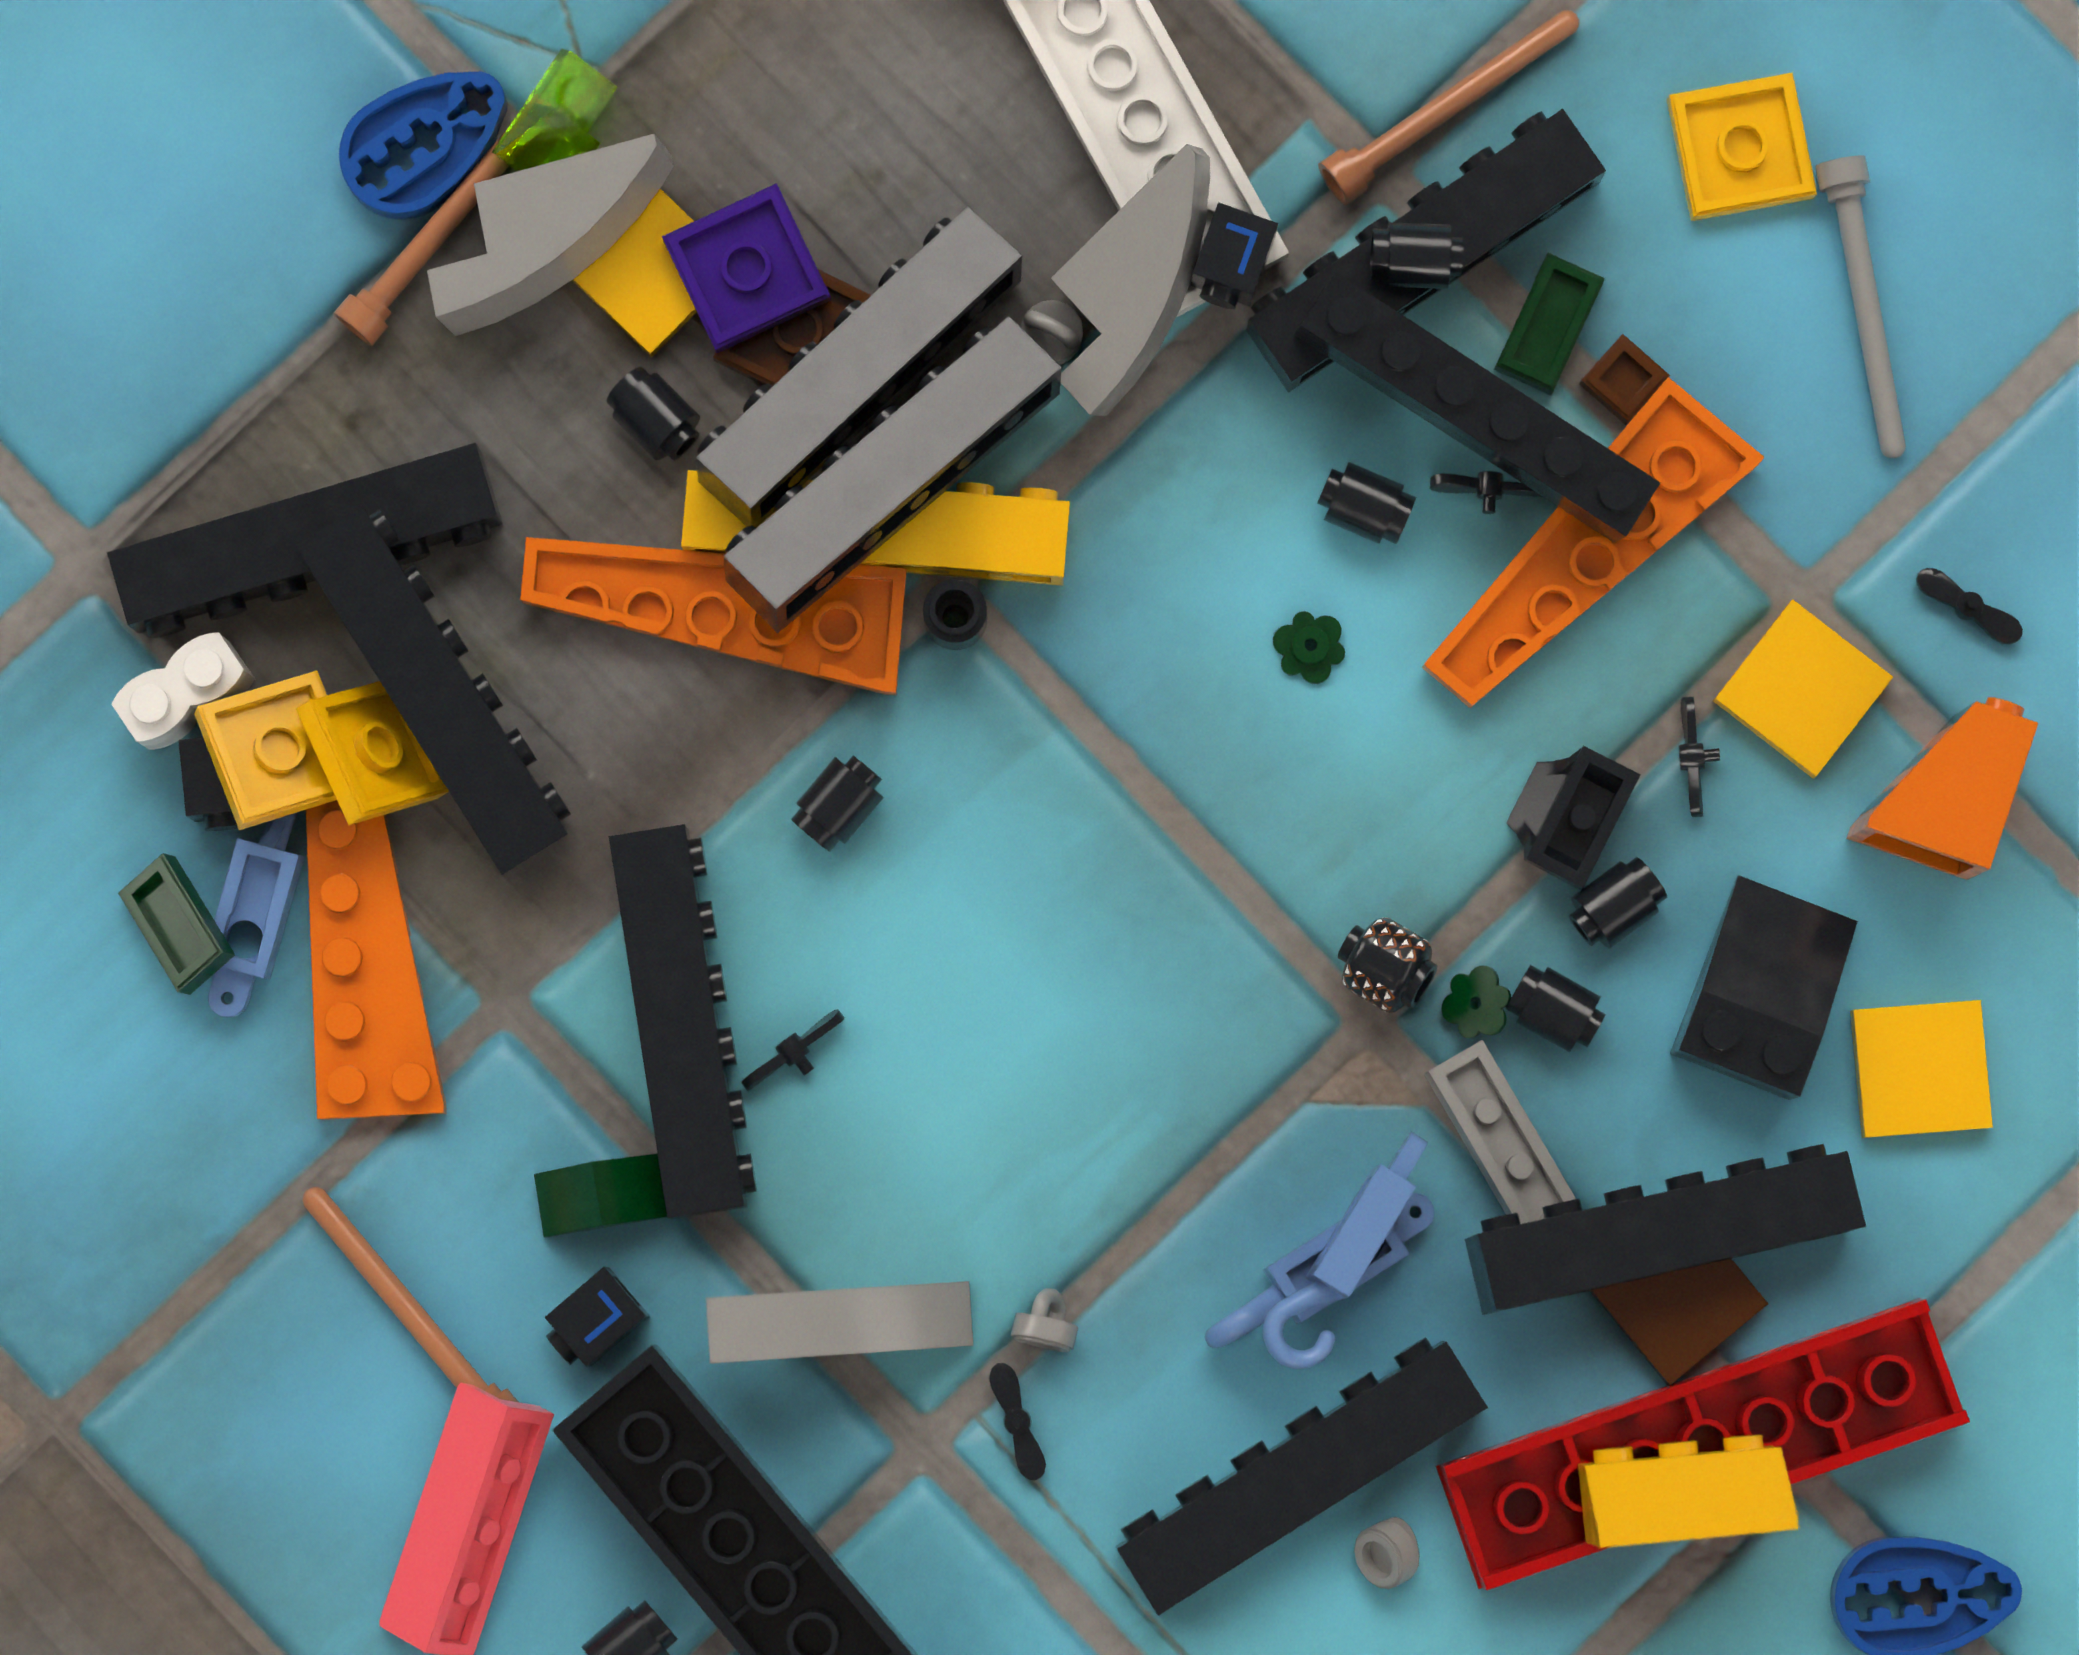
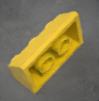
M1746 1435L1723 1438L1724 1450L1698 1453L1697 1441L1658 1444L1659 1456L1633 1459L1632 1447L1593 1450L1594 1463L1578 1464L1586 1543L1604 1548L1799 1529L1798 1515L1782 1449L1776 1446L1763 1447L1762 1435Z

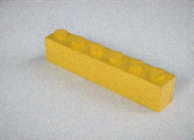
M688 470L681 547L683 550L726 553L729 542L746 526L698 482L697 471ZM808 480L802 487L805 488L813 480ZM957 483L956 492L945 491L860 564L907 568V573L1063 586L1070 501L1057 500L1058 492L1045 488H1021L1020 496L1014 497L994 495L995 487L988 484Z

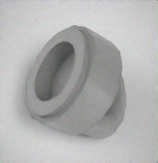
M1057 300L1042 301L1032 306L1024 314L1020 326L1058 365L1073 358L1079 351L1083 339L1082 322L1077 312L1068 304Z
M1048 1288L1043 1289L1037 1294L1033 1302L1031 1314L1015 1313L1011 1336L1013 1340L1029 1346L1058 1352H1070V1350L1074 1349L1078 1326L1064 1321L1066 1314L1064 1298L1057 1290ZM1050 1307L1049 1317H1047L1048 1308Z
M1391 1517L1361 1531L1356 1538L1354 1547L1356 1563L1361 1573L1375 1586L1391 1589L1411 1579L1417 1571L1420 1556L1418 1543L1411 1527L1403 1519Z

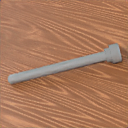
M1865 156L1843 157L1815 166L1820 192H1827L1828 203H1835L1880 449L1886 457L1898 458L1904 453L1906 443L1860 198L1866 196L1864 185L1870 182Z

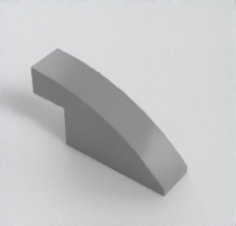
M654 133L474 183L487 254L427 270L436 318L454 336H458L501 321L536 304L573 280L607 252L639 218L674 167L671 153Z
M1186 144L1051 277L1056 285L1101 333L1061 373V384L1089 415L1107 416L1136 384L1160 349L1182 306L1198 259L1206 224L1210 184V157L1202 148Z
M969 1281L706 1298L710 1364L973 1346Z

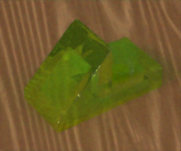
M561 48L492 153L515 171H521L596 150L601 143L592 137L588 131L618 87L575 53Z

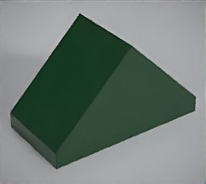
M658 1153L593 1161L534 1174L544 1238L667 1217Z

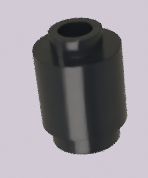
M1389 222L1388 229H1372L1370 252L1371 280H1386V287L1448 289L1450 276H1461L1463 238L1451 237L1450 224Z
M643 367L635 368L615 385L607 397V404L614 410L613 419L656 461L666 456H669L672 460L680 458L699 438L700 433L695 428L699 423L700 415L658 373L650 375Z
M1348 462L1344 473L1331 469L1317 504L1328 508L1324 518L1325 521L1376 543H1380L1383 538L1397 544L1416 497L1403 492V484Z
M960 579L945 580L934 586L927 594L923 604L924 625L929 637L937 645L948 650H963L977 643L987 626V606L980 590L973 584ZM952 608L962 609L966 612L968 621L962 627H948L943 621L945 613Z
M854 755L846 764L837 757H834L796 802L801 808L791 820L813 840L830 852L839 841L845 844L884 798L875 790L882 779Z
M1635 857L1627 864L1619 861L1571 897L1576 910L1569 915V918L1578 933L1589 945L1593 946L1600 941L1610 949L1659 912L1657 905L1667 898V893L1655 874L1640 858Z
M1531 964L1505 1008L1519 1016L1516 1023L1568 1052L1572 1050L1576 1042L1588 1047L1606 1015L1596 1009L1601 996L1549 967L1543 972Z
M644 1600L633 1611L627 1606L581 1647L587 1655H670L667 1649L678 1638Z

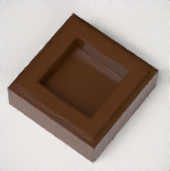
M1622 334L1581 379L1579 385L1621 422L1627 425L1670 375Z

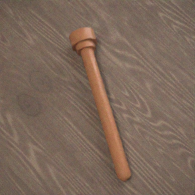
M1569 10L1561 11L1361 150L1355 147L1347 152L1339 149L1318 163V168L1327 186L1344 205H1348L1368 191L1367 183L1375 178L1373 171L1575 33L1579 27L1578 16Z
M542 98L533 99L369 291L362 289L356 297L352 294L346 297L334 311L333 315L349 331L369 346L374 345L388 328L385 321L392 314L388 307L477 204L474 183L496 178L503 174L551 117L552 108L549 102Z
M312 1187L304 1193V1207L456 1388L460 1383L472 1384L501 1400L519 1402L508 1388L501 1391L495 1383L489 1386L325 1190L320 1187Z

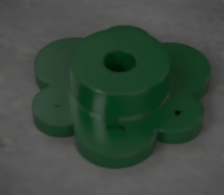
M1299 612L1294 616L1292 625L1281 626L1273 636V646L1283 656L1281 660L1283 672L1290 676L1300 673L1303 679L1311 684L1324 682L1331 673V665L1341 663L1345 657V649L1338 643L1341 636L1340 623L1331 616L1325 615L1314 619L1313 615L1309 612ZM1313 641L1316 644V649L1313 651L1307 650L1304 645L1305 642Z
M1478 966L1469 975L1462 973L1455 975L1450 982L1452 993L1445 997L1441 1006L1442 1015L1445 1020L1452 1024H1458L1459 1033L1465 1038H1476L1480 1032L1486 1035L1499 1034L1506 1025L1507 1018L1503 1008H1506L1510 1002L1511 993L1508 988L1499 985L1497 972L1488 966ZM1481 999V1006L1478 1008V1001Z

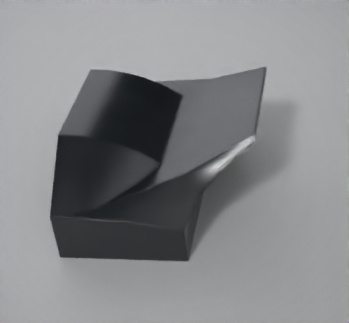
M1584 745L1568 758L1537 762L1506 822L1524 847V861L1582 890L1641 774Z

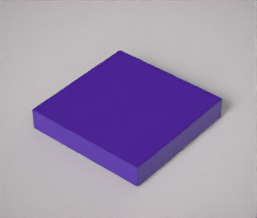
M777 183L662 236L663 242L716 354L831 301V296Z

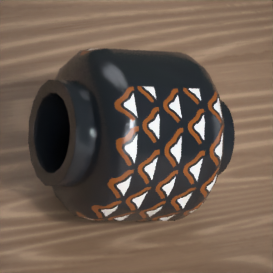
M1387 917L1375 920L1366 929L1356 925L1347 935L1338 953V959L1345 962L1342 975L1345 987L1352 993L1388 1013L1395 1012L1404 1005L1411 1009L1414 1008L1428 990L1438 967L1437 964L1431 961L1432 948L1426 939Z

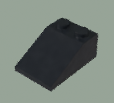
M1738 875L1670 1054L1788 1100L1800 1097L1826 1028L1858 921Z

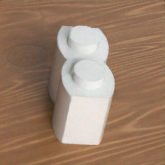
M219 632L208 633L184 644L171 657L166 668L154 669L133 678L118 692L111 705L136 742L149 750L160 749L176 743L195 727L197 720L194 713L197 706L247 692L255 678L235 648Z

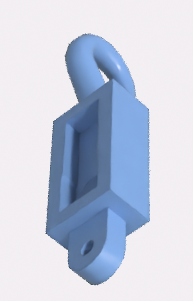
M298 812L268 821L258 843L237 838L214 921L227 942L229 941L232 927L241 921L255 923L261 929L263 937L259 951L255 956L247 959L234 956L214 973L208 994V1002L214 1013L221 1017H235L246 1010L256 977L271 979L305 856L285 851ZM228 992L233 995V1001L230 1004L224 1001V996Z
M1410 1132L1388 1167L1380 1164L1372 1168L1305 1277L1312 1284L1280 1300L1268 1311L1263 1324V1339L1269 1354L1280 1365L1292 1369L1310 1368L1324 1361L1332 1351L1335 1336L1331 1331L1325 1330L1321 1332L1313 1348L1296 1350L1285 1342L1283 1326L1290 1317L1313 1306L1350 1297L1417 1187L1406 1179L1428 1142L1413 1132Z
M1413 1193L1381 1244V1251L1378 1257L1370 1262L1355 1288L1410 1254L1403 1243L1426 1229L1434 1218V1207L1426 1196L1420 1193ZM1411 1207H1415L1419 1212V1216L1416 1219L1412 1218L1409 1214ZM1339 1222L1264 1268L1263 1271L1272 1286L1210 1327L1205 1334L1206 1343L1210 1347L1218 1349L1236 1341L1262 1325L1268 1311L1280 1300L1312 1284L1305 1277ZM1333 1302L1313 1306L1292 1316L1296 1324H1299Z

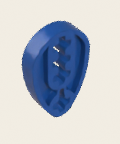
M481 71L443 73L400 86L361 108L347 124L339 147V162L342 175L353 195L370 211L391 219L402 220L421 217L441 206L496 141L507 112V99L500 83L490 74ZM475 89L480 95H484L489 91L493 93L487 100L490 108L488 114L481 117L477 111L472 110L453 120L468 106L465 97L468 91ZM423 125L430 132L437 128L442 130L436 136L439 148L432 153H429L424 147L414 150L410 155L414 165L407 171H403L398 165L389 168L384 174L388 182L384 188L378 190L372 183L364 187L359 185L366 178L362 168L367 163L373 162L376 167L381 168L391 161L388 149L392 145L398 143L404 150L415 145L417 139L414 130Z
M1880 1537L1860 1544L1849 1552L1839 1564L1831 1584L1830 1605L1833 1618L1841 1634L1851 1645L1867 1655H1939L1960 1648L1987 1634L2006 1619L2020 1604L2022 1586L2018 1576L2011 1568L1980 1551L1947 1541L1922 1537ZM1992 1572L1994 1581L2004 1583L2006 1586V1595L1997 1596L1995 1608L1988 1609L1986 1600L1970 1596H1958V1591L1961 1589L1983 1585L1985 1573ZM1928 1578L1930 1587L1941 1589L1942 1600L1932 1602L1931 1613L1924 1615L1922 1606L1905 1603L1900 1605L1899 1616L1897 1617L1891 1616L1889 1608L1872 1606L1867 1610V1619L1859 1620L1857 1611L1846 1609L1845 1598L1855 1596L1856 1585L1864 1583L1867 1593L1882 1595L1888 1592V1582L1896 1580L1899 1590L1915 1592L1920 1590V1579Z

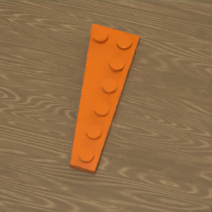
M1668 377L1608 447V449L1661 482L1628 535L1619 541L1612 542L1571 514L1557 507L1423 664L1422 668L1469 708L1473 707L1753 471L1764 459V456Z
M526 537L520 596L523 604L886 695L897 696L907 568L859 564L777 634L726 582L724 555L726 553Z
M337 800L306 810L317 1119L447 1114L436 1052L423 1001L424 995L420 975L417 972L410 938L409 922L404 909L397 876L398 869L393 845L389 837L387 816L382 815L348 825Z

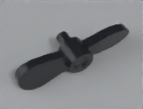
M1496 471L1479 472L1477 478L1447 473L1435 474L1430 478V489L1435 492L1477 493V498L1483 499V513L1495 514L1496 500L1502 499L1503 494L1541 496L1521 482H1504L1503 473Z
M1925 568L1917 574L1916 584L1921 592L1936 601L1954 607L1955 613L1959 618L1963 620L1973 619L1995 641L2001 644H2013L2022 637V626L2015 617L1985 605L1982 597L1975 592L1965 593L1943 572L1935 568Z
M1682 697L1681 718L1685 744L1678 746L1680 770L1688 771L1691 816L1701 817L1703 816V802L1699 769H1705V762L1720 761L1719 748L1703 749V743H1697L1694 697Z
M838 1009L830 1012L801 1037L796 1032L775 1047L778 1055L750 1073L741 1081V1084L749 1091L785 1063L789 1067L796 1064L805 1076L814 1069L805 1056L810 1052L807 1046L845 1019Z
M997 1363L990 1371L989 1381L996 1399L1005 1412L1003 1419L1004 1427L1008 1433L1013 1435L1017 1466L1024 1477L1029 1480H1038L1045 1472L1046 1463L1037 1441L1029 1430L1032 1420L1030 1414L1022 1408L1018 1377L1014 1369L1008 1364Z

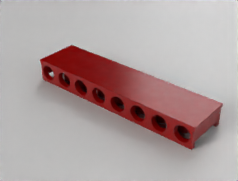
M1920 1298L1672 1383L1671 1385L1436 1465L1435 1467L1478 1589L1483 1588L1487 1591L1610 1548L1596 1547L1586 1543L1578 1464L1594 1463L1593 1450L1632 1447L1633 1459L1659 1456L1658 1444L1697 1441L1698 1453L1724 1450L1723 1438L1762 1435L1763 1447H1781L1791 1485L1969 1423L1968 1414L1962 1408L1928 1313L1930 1308L1927 1300Z

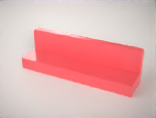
M460 1383L458 1385L379 1620V1624L383 1629L424 1653L474 1655L554 1413L538 1405L501 1400L472 1384Z

